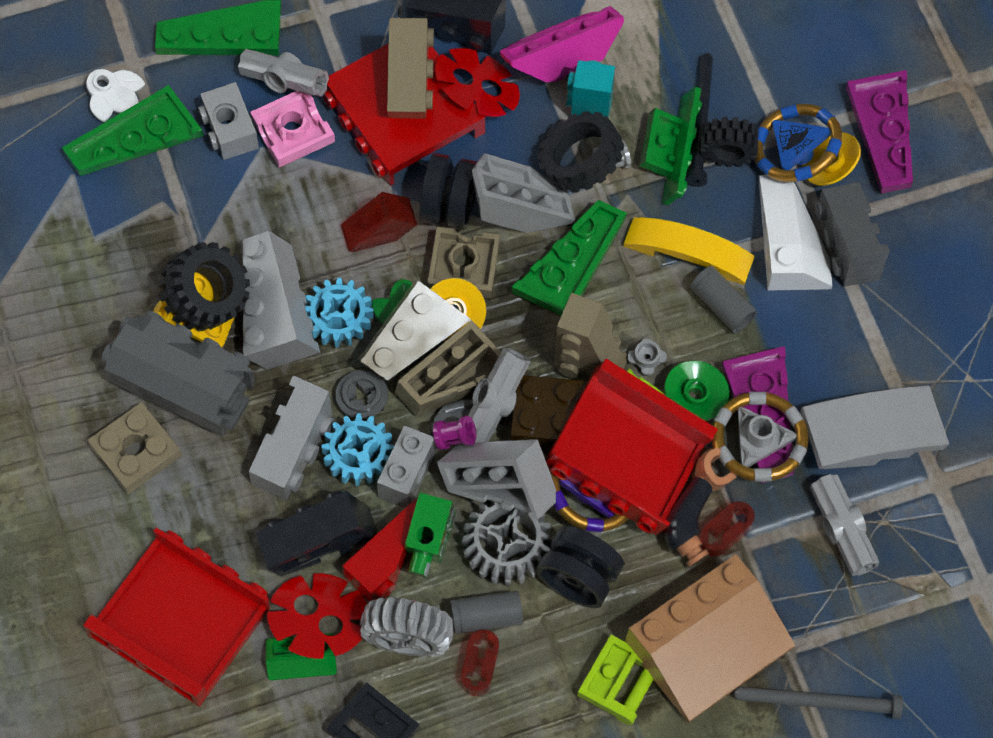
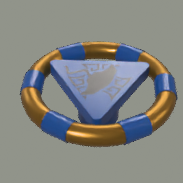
M794 104L781 108L768 116L758 127V154L754 161L764 174L779 181L795 182L812 178L824 171L837 157L842 145L840 124L836 117L828 110L817 105ZM799 115L816 117L827 127L783 120ZM772 128H774L783 169L773 165L766 159L763 152V146ZM831 136L825 154L812 165L790 170L795 165H804L810 162L814 155L813 150Z

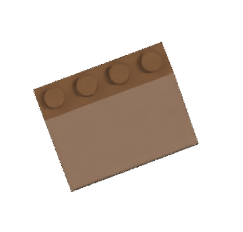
M736 554L631 626L625 642L628 643L643 662L641 665L648 670L653 680L688 723L795 647L792 638L759 581Z

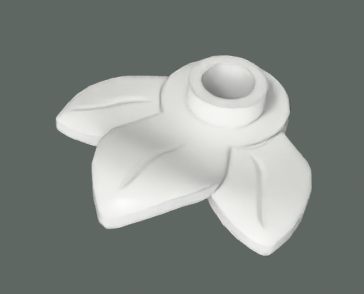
M97 69L91 72L86 81V88L91 95L89 105L91 112L100 121L106 122L111 117L113 111L120 114L139 103L135 92L145 86V82L137 74L127 70L112 73L105 69ZM105 80L108 85L101 87L97 84V81Z

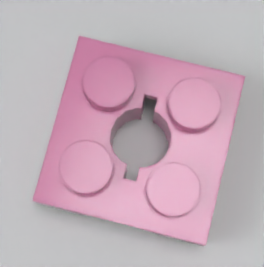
M295 91L250 112L252 122L279 168L335 142V135L328 122H324L319 115L311 94ZM289 122L301 124V126L295 130H288L284 128V126Z

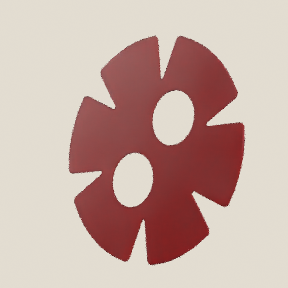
M454 48L450 49L449 52L457 63L443 54L437 58L435 63L436 79L438 81L454 83L442 90L450 99L464 109H468L472 102L475 101L479 115L500 117L506 115V113L497 101L511 110H515L520 100L518 85L500 81L512 75L492 57L487 55L480 64L476 50ZM458 68L468 71L473 77V82L468 85L460 83L455 79L453 71ZM484 80L496 82L501 87V94L493 96L486 93L482 88V82Z
M314 573L313 588L311 590L303 576L300 575L281 585L270 600L271 603L287 609V611H269L267 619L271 632L277 641L297 634L288 648L289 651L308 658L322 659L324 657L325 641L334 655L339 656L354 648L362 640L361 626L349 620H361L362 612H364L367 603L358 590L340 597L348 584L342 578L325 573ZM303 595L314 597L318 602L316 612L311 615L298 613L294 608V602L298 597ZM329 615L338 617L343 623L342 631L334 636L323 634L319 629V622L323 617Z

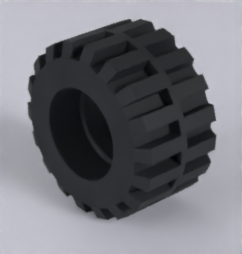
M205 242L189 247L167 262L168 266L164 267L161 272L164 278L159 280L158 288L163 289V293L159 294L161 301H166L167 306L164 309L167 314L172 312L175 315L172 320L177 324L183 321L185 322L184 326L189 330L195 327L197 331H205L208 328L211 330L234 318L238 312L243 310L245 307L243 302L248 300L250 294L245 290V288L250 286V280L245 279L244 274L247 273L245 266L240 267L238 262L241 259L237 254L234 256L229 254L231 249L226 246L219 249L218 243L211 242L206 245ZM195 272L203 274L211 282L214 288L213 302L203 298L197 291L194 283Z

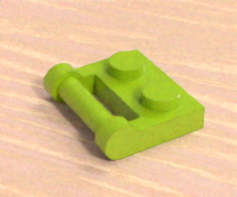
M610 635L580 687L577 696L612 714L619 721L632 726L637 718L635 712L652 684L653 678L648 670L641 665L643 662L628 643ZM636 663L643 668V671L623 705L615 701Z

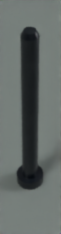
M709 53L703 54L700 62L698 87L701 88L699 100L702 102V105L696 116L695 127L697 128V133L693 140L691 170L686 172L685 178L687 185L692 187L705 186L708 177L707 173L703 171L704 158L701 154L702 127H705V123L708 122L713 67V57Z

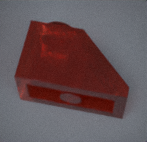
M381 192L341 224V228L349 252L354 253L395 242L418 224L408 197Z

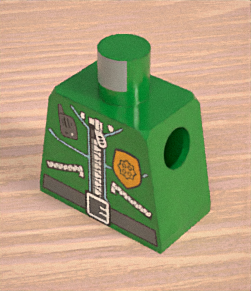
M419 493L405 543L407 553L412 556L408 573L426 578L431 562L441 563L456 517L453 501ZM426 538L433 539L428 544L421 543Z

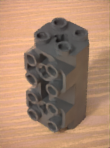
M147 311L144 316H138L134 319L129 316L124 318L119 327V335L113 343H109L105 347L101 359L106 362L104 370L107 379L221 436L226 434L225 428L228 430L233 429L245 411L250 399L244 396L246 389L253 390L255 385L254 373L248 367L250 360L239 352L230 353L221 349V346L210 338H204L202 343L195 344L191 340L193 333L188 328L180 324L171 325L165 322L156 312Z

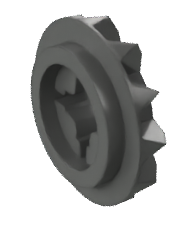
M366 370L354 371L344 376L338 383L335 394L338 408L348 417L356 418L357 413H361L362 419L369 418L370 416L375 417L381 410L384 411L388 399V389L386 383L379 375ZM357 386L364 394L371 393L367 396V405L362 403L360 399L354 400L357 397Z

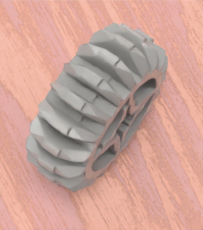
M491 501V507L489 508L481 502L479 505L480 514L471 512L469 515L471 523L464 524V532L467 535L462 536V545L466 546L464 557L472 558L470 561L471 569L480 568L479 576L481 578L486 577L489 573L492 574L491 582L493 584L498 582L499 577L505 578L504 582L507 586L511 584L512 577H516L517 581L522 584L525 579L524 573L534 578L537 573L535 567L539 565L545 553L552 551L548 547L553 541V536L548 534L551 531V524L543 522L545 514L539 519L529 517V512L513 508L511 511L502 509L501 503L499 504ZM506 520L502 525H491L494 522ZM519 522L532 532L535 541L528 539V535L518 530ZM512 530L513 541L510 539V544H506L503 551L502 539L505 541V537H509ZM479 540L486 541L488 546L495 548L497 551L496 559L484 551ZM515 555L524 556L519 560L508 561L509 558Z
M389 597L388 599L378 598L377 600L369 601V604L365 605L364 612H362L360 621L361 636L369 644H374L376 648H383L387 652L422 658L424 656L434 657L444 654L452 642L453 619L448 613L441 611L437 606H430L428 603H421L416 600H407L403 597L401 599Z

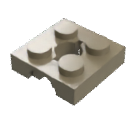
M437 227L428 277V288L430 289L433 285L445 279L459 278L476 286L483 297L492 298L500 234L483 232L480 236L466 237L457 233L454 228ZM464 252H468V257L473 259L474 262L465 266L464 278H460V265L454 261L463 256Z
M142 402L87 440L89 447L99 459L105 462L127 494H130L182 457L179 447ZM133 443L145 445L144 450L138 455L125 454L126 448Z

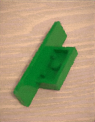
M696 86L681 97L677 117L658 108L650 111L639 166L666 177L662 204L667 206L676 199L681 198L687 189L686 172L692 161V154H690L691 144L697 133V128L695 127L696 116L702 105V102L699 100L701 88Z

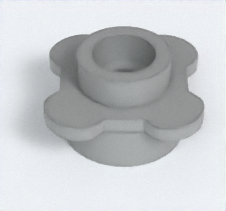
M650 339L641 340L636 346L635 351L628 353L629 363L636 364L641 369V373L647 376L652 375L654 368L659 364L665 363L667 359L665 351L660 350V347ZM649 355L650 359H645L644 356Z

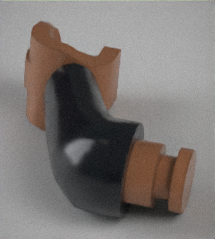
M721 448L709 449L698 458L691 471L692 481L666 519L670 524L663 530L665 543L670 552L677 549L681 557L686 555L689 560L686 563L688 567L709 554L707 549L704 551L701 549L700 545L702 542L697 536L702 532L699 528L698 519L712 491L722 489L737 478L732 472L724 477H718L712 470L711 463L720 457Z

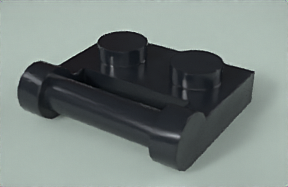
M366 682L331 722L326 732L333 738H361L347 727V724L353 718L376 738H412L420 729V724Z

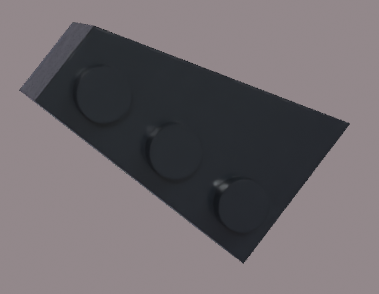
M410 0L406 7L407 18H427L428 28H434L435 35L444 41L456 42L467 46L469 49L476 50L477 53L483 52L491 55L505 28L506 0Z
M346 490L330 493L325 497L324 501L314 506H303L295 511V515L284 520H273L266 524L265 529L256 532L268 569L280 577L320 564V557L339 550L341 556L352 553L351 546L371 540L378 534L370 508Z

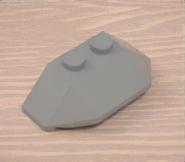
M484 153L472 169L474 193L481 221L525 233L568 225L575 221L569 194L558 190L552 185L550 180L532 167Z

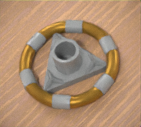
M748 392L738 395L720 408L713 421L712 426L718 430L712 440L713 448H721L718 459L730 472L749 481L771 482L783 478L800 465L807 452L808 430L804 418L789 401L772 393ZM770 405L779 409L795 428V432L774 423L770 417L758 415L744 408V406ZM736 410H738L741 464L735 460L724 443V428ZM796 440V445L788 460L774 468H749Z

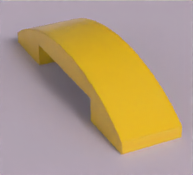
M634 217L623 244L625 248L654 256L655 251L704 267L714 266L727 280L741 285H745L755 257L742 247L710 232L685 224L655 218Z

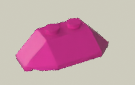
M608 6L599 12H590L571 18L522 38L509 45V47L500 50V54L508 64L517 70L547 83L560 81L570 74V71H576L578 60H594L598 62L604 60L624 23V18L612 6Z

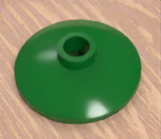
M692 360L678 364L669 372L664 384V394L701 419L709 421L714 419L720 408L728 402L729 387L725 377L717 368L703 361ZM689 393H696L699 399L692 398Z

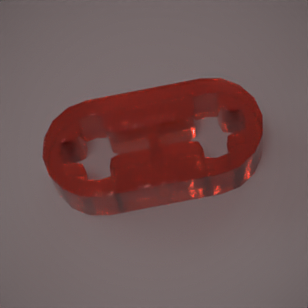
M741 501L728 505L702 529L700 535L701 549L703 551L707 549L709 552L707 555L720 556L729 550L752 528L755 518L752 507L746 502ZM733 513L738 516L742 513L746 515L744 523L738 521L732 527L729 525L733 520ZM720 532H725L721 537V545L717 542L713 544L708 543L709 534L715 537Z
M489 630L476 631L471 635L468 642L461 672V685L463 690L471 696L486 694L492 685L499 654V640ZM482 640L489 641V647L493 649H487L484 659L478 658L479 647L475 646V644L481 645ZM476 666L481 667V678L486 681H480L478 686H472L471 679L467 677L475 675Z

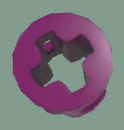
M468 415L462 416L458 421L447 423L446 421H436L433 426L434 441L440 450L449 449L451 445L457 444L471 446L476 441V427L473 419Z

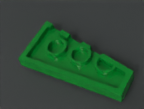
M263 0L157 22L156 54L241 55L248 49L272 56H279L282 1Z
M167 85L62 147V150L77 173L83 176L202 137L203 130L171 87Z
M597 200L572 226L571 230L551 247V251L541 261L538 260L522 280L519 279L512 286L511 293L562 316L571 293L583 296L625 222L627 212Z

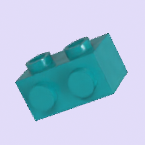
M578 60L576 72L570 71L567 85L566 106L572 107L571 115L576 114L578 116L582 112L590 111L591 114L599 112L604 117L607 116L609 118L613 98L615 66L601 64L594 60Z

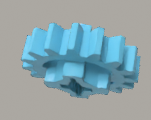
M337 278L335 285H331L328 279L324 280L325 288L323 289L315 285L313 287L314 296L306 295L307 306H305L307 317L311 318L314 330L311 331L313 339L321 335L323 345H326L329 340H334L335 348H339L340 341L345 340L349 346L352 345L353 336L363 339L362 329L370 330L371 322L369 319L374 318L373 308H370L372 306L371 297H365V288L362 286L355 290L353 280H350L347 285H343L341 278ZM319 306H321L322 312L320 313V318H317V311ZM359 307L360 313L358 318L355 319L354 313H356V308Z
M357 413L355 421H351L346 415L344 416V424L342 426L336 422L332 424L334 434L325 432L324 436L327 443L322 444V453L326 455L324 457L325 467L332 466L330 470L333 477L341 473L342 483L344 484L350 478L354 479L356 486L360 485L363 478H366L367 482L372 484V475L375 473L378 476L381 475L384 469L383 466L386 465L394 448V445L390 444L393 442L392 434L385 433L386 428L383 422L375 426L374 416H370L367 421H362L361 413ZM346 436L344 442L339 444L341 439ZM359 447L361 452H357L355 448ZM378 455L376 460L371 463L373 456Z

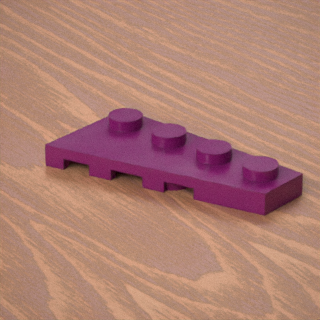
M907 70L847 81L846 85L880 194L911 188L913 183L911 146L909 141L910 120H908Z
M785 346L723 361L722 370L732 399L748 392H767L778 395L788 401ZM770 405L744 406V408L758 415L770 417L774 423L790 430V421L779 409ZM790 443L755 463V467L774 468L788 460L793 450V444ZM795 470L783 478L793 476Z

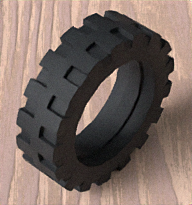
M585 111L578 116L576 114L568 116L569 119L564 122L563 120L558 122L553 131L549 130L545 135L546 140L542 141L539 146L541 153H538L537 157L540 162V168L552 185L564 192L567 190L579 192L583 188L589 190L597 182L599 184L606 180V176L609 173L612 174L617 167L615 165L621 161L623 156L621 154V151L624 150L622 137L607 116L604 117L602 113L595 112L591 114L590 111ZM601 137V143L597 151L588 160L571 167L560 166L562 157L573 144L585 138Z

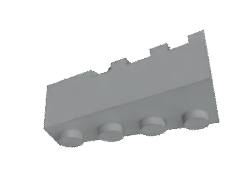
M270 231L244 239L243 266L247 270L244 277L250 280V286L245 288V290L250 294L248 300L243 302L245 304L243 308V355L250 361L268 370L320 353L318 343L314 341L311 332L314 330L312 320L307 317L304 305L307 303L305 293L300 290L298 283L300 274L292 245Z

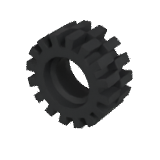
M722 117V121H719L717 118L712 119V123L707 122L705 127H702V157L707 159L709 163L716 161L717 166L727 164L726 167H732V164H736L737 167L743 166V162L747 165L750 164L751 160L754 161L758 154V128H755L753 123L748 124V120L738 121V117H733L732 120Z

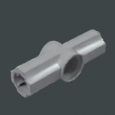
M246 49L240 55V62L238 64L240 75L262 80L271 90L277 93H283L290 88L321 97L327 90V83L329 81L327 71L302 64L292 53L284 52L279 57Z
M503 348L489 377L482 379L474 390V405L468 416L473 419L476 427L477 437L475 442H489L501 417H507L515 406L517 399L516 389L531 362L528 357L516 350Z
M829 474L812 483L810 489L822 512L825 532L830 542L834 545L837 544L851 575L861 576L878 567L880 562L866 535L867 529L864 517L856 505L852 506L838 475Z

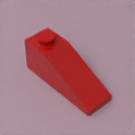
M417 499L412 501L342 566L344 578L368 601L387 598L396 587L395 583L398 580L407 555L405 543Z

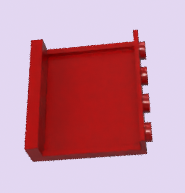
M389 43L329 75L327 90L322 95L328 108H335L339 114L338 119L346 132L351 131L355 136V144L361 154H367L372 160L371 165L379 178L384 177L390 186L394 184L393 174L470 132L474 139L485 134V116L478 114L474 101L468 109H464L450 99L442 90L454 83L438 81L436 79L435 63L439 54L433 47H429L428 59H433V78H428L427 90H433V109H427L426 119L388 117Z
M606 358L594 369L545 461L555 477L575 484L584 495L597 498L605 503L611 512L620 516H626L634 521L636 526L643 532L657 535L669 526L670 522L666 520L674 507L704 446L713 440L718 429Z
M156 527L153 530L156 539L96 618L91 614L83 624V627L88 637L200 707L271 608L268 596H266L268 593L257 583L250 582V584H247L239 579V574L225 564L222 567L216 565L211 561L210 555L202 549L195 547L192 550L183 544L184 540L173 531L167 530L165 533Z

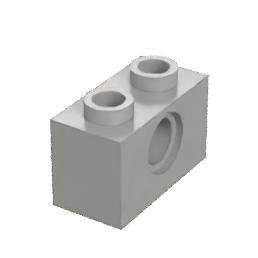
M236 82L200 94L203 106L198 107L202 123L203 125H210L212 130L208 132L213 150H220L223 160L259 149L255 128ZM226 120L232 121L228 124H222V122Z
M404 425L377 481L379 498L404 508L414 500L436 453L433 436Z

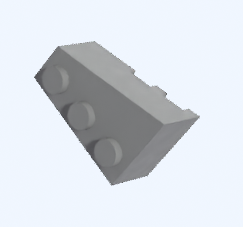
M294 375L289 383L293 389L286 407L281 404L279 405L275 414L279 415L280 418L271 434L266 433L249 470L252 485L284 500L288 499L292 491L297 492L304 478L303 470L307 463L312 464L315 461L319 452V446L317 445L322 436L325 435V432H331L332 424L335 422L332 416L329 391Z
M538 440L475 442L471 446L457 444L437 462L446 488L450 493L483 503L487 499L501 503L502 509L509 511L513 508L529 512V517L539 519L556 503L557 491Z

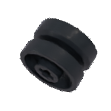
M433 153L428 164L422 189L419 212L421 222L437 225L443 218L446 209V223L448 227L460 230L466 229L476 198L472 169L477 161L462 158L457 163L453 172V162L450 156Z
M561 527L552 541L551 548L553 551L544 554L537 566L536 572L539 578L560 596L584 607L600 608L610 591L608 583H613L617 580L625 562L612 546L599 537L576 527Z

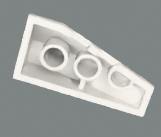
M759 175L768 291L832 289L830 257L795 183L779 181L767 175Z

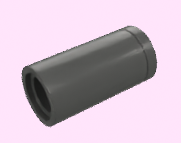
M714 266L704 269L691 283V290L734 334L745 329L758 313Z
M518 591L450 600L455 634L523 625L521 601Z

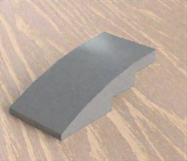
M930 386L868 392L812 404L800 409L807 426L809 440L819 469L874 466L880 460L909 458L915 452L944 450L949 445Z

